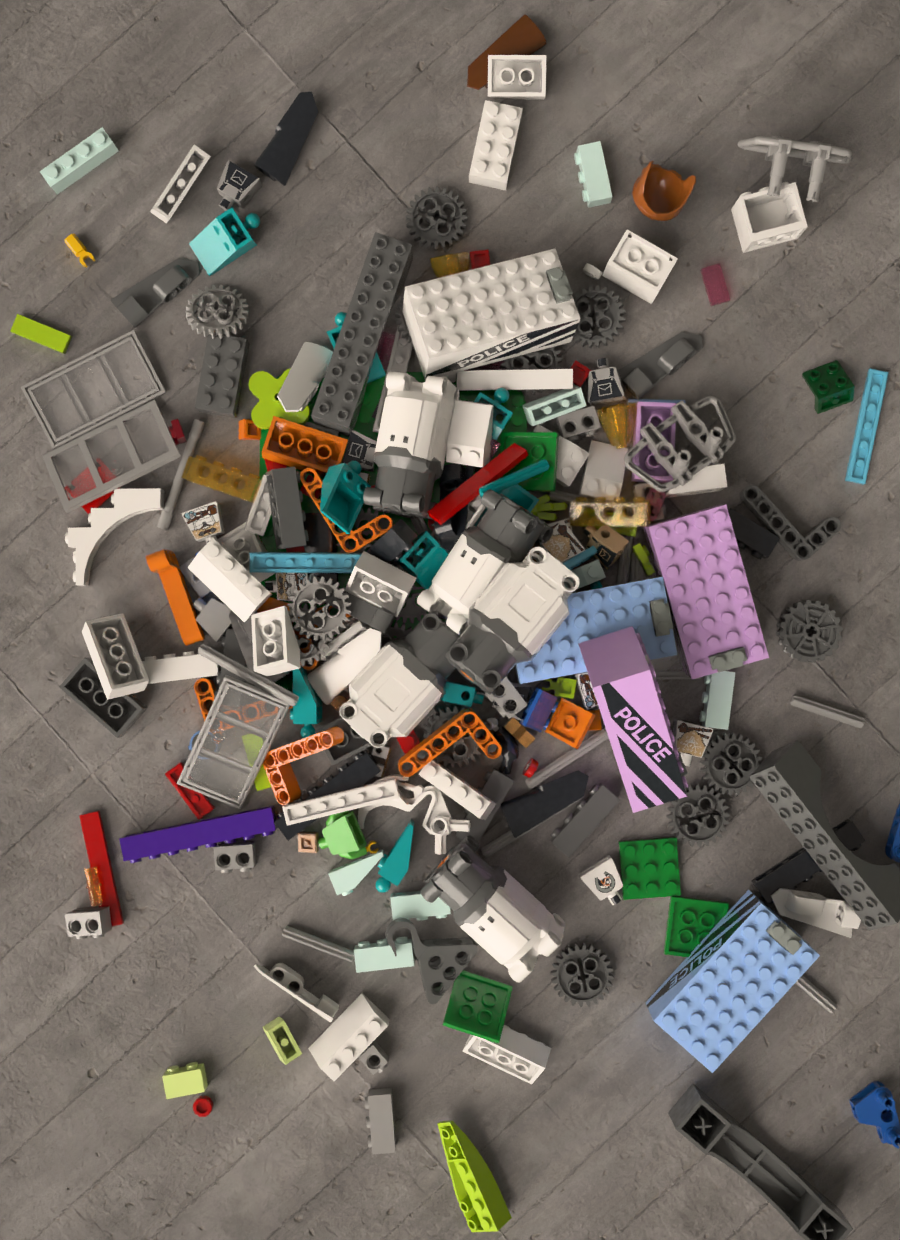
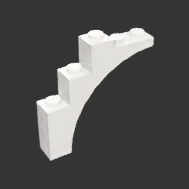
M160 488L115 489L114 494L111 495V503L114 505V508H91V513L88 515V522L91 524V527L68 528V532L65 534V541L68 547L76 548V551L73 552V561L76 563L73 580L77 586H89L90 570L94 557L110 532L122 522L135 515L148 511L164 510V490Z

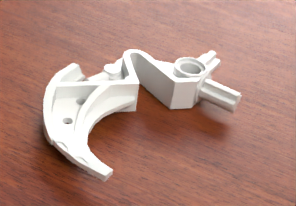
M392 774L374 783L396 778L398 786L414 791V798H407L399 790L400 798L361 807L358 811V824L360 829H364L366 815L373 808L387 805L410 812L430 794L432 800L422 826L430 834L435 835V854L439 855L446 854L447 835L451 831L470 832L471 827L470 820L452 819L442 793L437 787L426 786L424 788L422 785L415 786L406 782H399V780H409V777H405L402 774ZM438 820H441V821L444 822V824H445V828H444V829H441V828L438 827V825H437V821H438Z

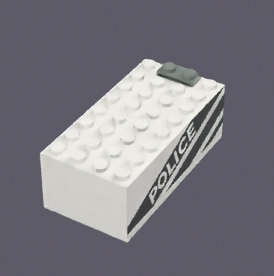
M556 249L406 286L404 291L402 312L425 381L428 376L441 377L569 343L572 341L580 322V316L572 296L573 293Z

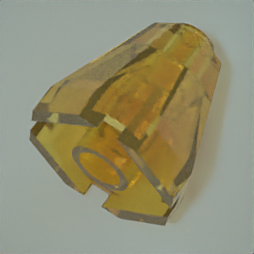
M466 251L430 258L431 267L436 277L441 278L468 271L469 253Z
M629 402V405L622 403L596 409L599 423L611 446H616V449L628 447L627 444L632 442L637 412L635 402Z

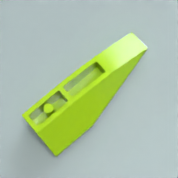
M453 1120L437 1123L455 1195L466 1218L468 1227L471 1232L499 1231L512 1217L490 1169L473 1143Z

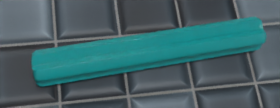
M546 459L536 462L480 487L479 494L483 497L484 493L489 489L500 492L547 471L550 467Z

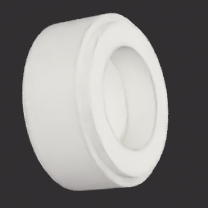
M586 263L583 268V272L595 280H599L602 272L591 264Z

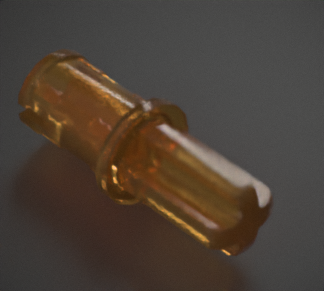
M336 696L331 702V706L335 710L340 711V707L348 700L343 696Z
M97 867L84 869L87 881L86 889L89 892L91 906L102 905L101 884H99Z

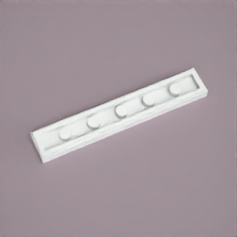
M573 369L457 372V388L459 391L497 390L501 387L507 390L573 389Z
M396 778L284 805L282 808L286 824L292 825L400 798Z

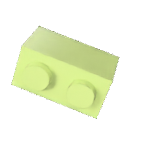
M277 1017L263 1026L280 1061L285 1065L302 1054L282 1018Z
M192 1062L180 1068L178 1065L167 1068L162 1076L166 1099L202 1093L208 1087L204 1063Z

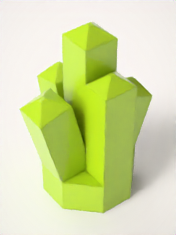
M546 494L537 498L539 501L531 513L541 520L555 521L557 519L556 514L548 512L566 510L568 506L565 502L547 503L550 501V496Z

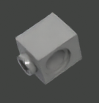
M374 1040L358 1058L374 1075L376 1072L381 1073L386 1069L389 1056ZM377 1055L380 1060L373 1062L370 1057Z

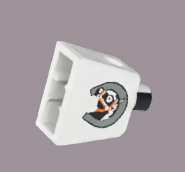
M610 855L579 873L582 881L600 901L608 897L611 904L615 905L622 900L617 891L623 887V884Z

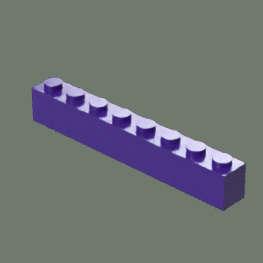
M274 805L123 836L119 838L123 861L130 860V863L142 861L143 857L149 856V859L161 857L160 854L168 853V856L180 853L179 850L187 849V852L198 850V846L202 845L209 848L217 846V842L224 841L225 844L236 842V838L243 837V840L255 838L256 834L262 833V836L274 834L273 831H276L278 828L274 823L276 821Z

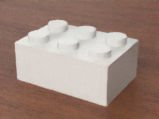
M363 551L354 566L345 591L398 617L416 581V577Z

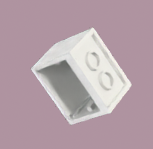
M783 182L781 184L780 196L767 195L769 187H764L759 192L753 194L745 192L740 195L731 211L743 253L798 239L808 226L796 182L791 184Z
M626 230L609 259L602 276L652 304L678 258L633 232Z

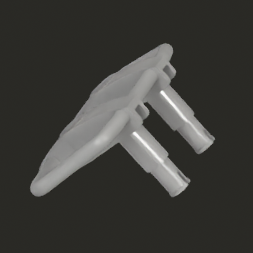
M756 136L738 142L740 149L766 153L765 160L772 161L771 179L767 193L770 196H780L787 157L802 158V166L811 167L806 201L812 200V202H819L826 163L848 164L852 161V151L850 149L831 146L830 143L794 141L789 137Z
M707 396L690 406H687L681 400L672 407L673 415L656 427L650 422L641 428L640 433L643 438L625 454V466L658 492H665L679 485H685L692 480L694 474L711 462L714 464L722 459L724 453L735 442L736 434L722 402L717 397ZM708 404L715 406L728 436L721 447L723 430L720 427H714L709 432L704 422L693 413ZM678 421L686 434L687 439L705 456L704 459L688 469L691 458L690 452L688 450H681V453L677 454L673 445L661 434L662 431ZM697 428L700 430V433L695 434L691 429ZM648 445L656 461L663 466L674 480L660 484L632 462V458ZM666 450L669 453V455L662 456L660 454V451Z

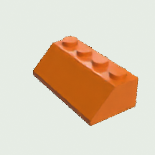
M273 416L262 449V458L289 467H295L299 470L312 468L319 476L325 477L330 466L342 463L348 440Z

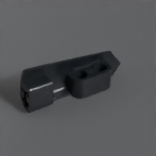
M300 92L278 123L275 130L276 134L254 164L260 172L273 181H279L283 186H286L319 113L312 92Z
M456 463L444 465L439 485L440 501L472 477L475 466L464 468L462 464ZM470 502L442 525L434 520L435 532L440 538V547L451 552L464 530H466Z
M305 513L306 521L303 524L304 530L308 532V541H306L304 546L305 552L337 553V539L322 514ZM308 573V578L310 574H313L319 578L325 577L327 582L330 578L333 579L332 585L338 582V573Z
M577 770L501 803L514 838H517L582 798L585 794L589 776Z

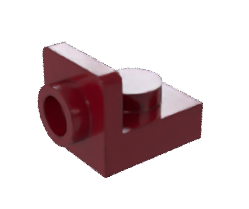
M172 420V426L168 428L176 445L187 442L179 420Z

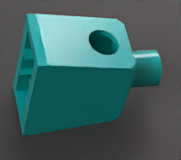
M446 681V694L441 700L471 707L472 703L482 704L484 693L476 692L475 687ZM462 692H465V696L461 698Z

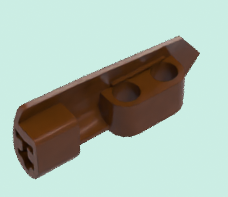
M526 14L468 66L467 87L480 90L485 86L488 89V55H532L547 44L540 29Z

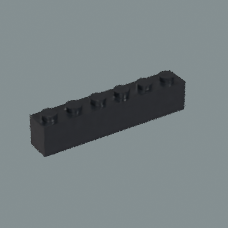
M362 751L353 758L355 761L352 764H344L338 769L340 773L334 777L331 774L323 780L324 785L320 788L315 786L307 792L308 797L304 800L300 797L294 803L361 787L381 772V769L369 751L365 754ZM282 811L276 815L278 819L274 823L289 841L318 818L287 825L284 812Z
M849 819L832 828L835 835L849 851L859 849L862 846L861 843L865 841L854 822ZM803 847L751 880V882L766 903H774L771 895L780 888L795 890L797 888L796 885L802 881L807 882L811 880L813 874L818 871L822 872V870Z

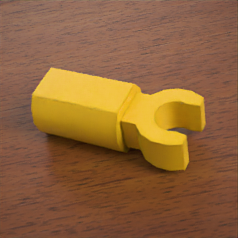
M70 234L65 238V243L76 257H79L80 263L85 268L88 267L85 263L86 258L96 261L95 257L87 252V248L76 234Z

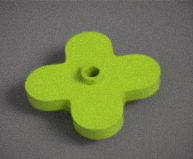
M291 368L284 371L278 379L265 371H258L250 377L249 389L259 399L251 413L252 421L258 428L269 429L273 416L304 425L309 420L310 410L308 405L303 411L285 412L281 402L276 400Z

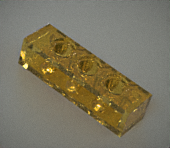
M196 455L195 458L189 456L181 478L254 503L261 483L260 476L249 473V476L244 475L242 470L231 467V470L226 469L224 464L217 461L211 464L206 462L207 458ZM206 468H209V475L203 477V471ZM227 474V481L221 483V476ZM245 480L244 488L239 489L238 483Z
M575 497V500L570 502V526L647 527L651 523L650 500H645V497H634L633 500H625V497H614V500H606V497H595L594 500H587V497ZM588 506L594 508L595 515L588 514ZM606 507L613 508V516L607 514ZM626 507H631L633 509V516H629L626 514Z

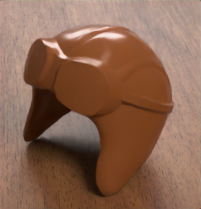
M650 161L634 183L632 192L634 202L639 211L651 220H672L678 216L688 201L696 184V176L691 175L686 180H683L682 176L676 171L662 168L658 164H653L654 161Z

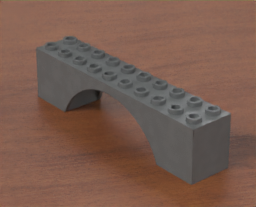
M375 232L311 414L314 424L339 431L340 434L349 437L351 431L354 430L364 402L368 378L383 330L397 298L401 295L413 261L412 244Z
M798 740L772 751L749 778L869 931L897 924L900 920L899 868L895 863L884 866L868 863L855 856L838 839L826 818L821 802L820 777L822 770Z
M692 1084L668 1112L678 1132L705 1155L717 1158L741 1176L784 1217L803 1239L844 1240L853 1230L844 1214L835 1204L696 1085Z

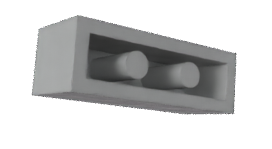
M392 1088L370 1089L368 1096L365 1097V1109H369V1116H366V1125L371 1130V1135H368V1147H372V1154L396 1153Z

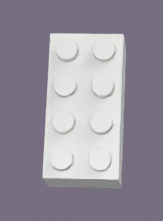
M485 100L469 173V183L506 190L523 108Z
M121 613L86 621L82 634L107 700L144 691L149 679L124 614Z

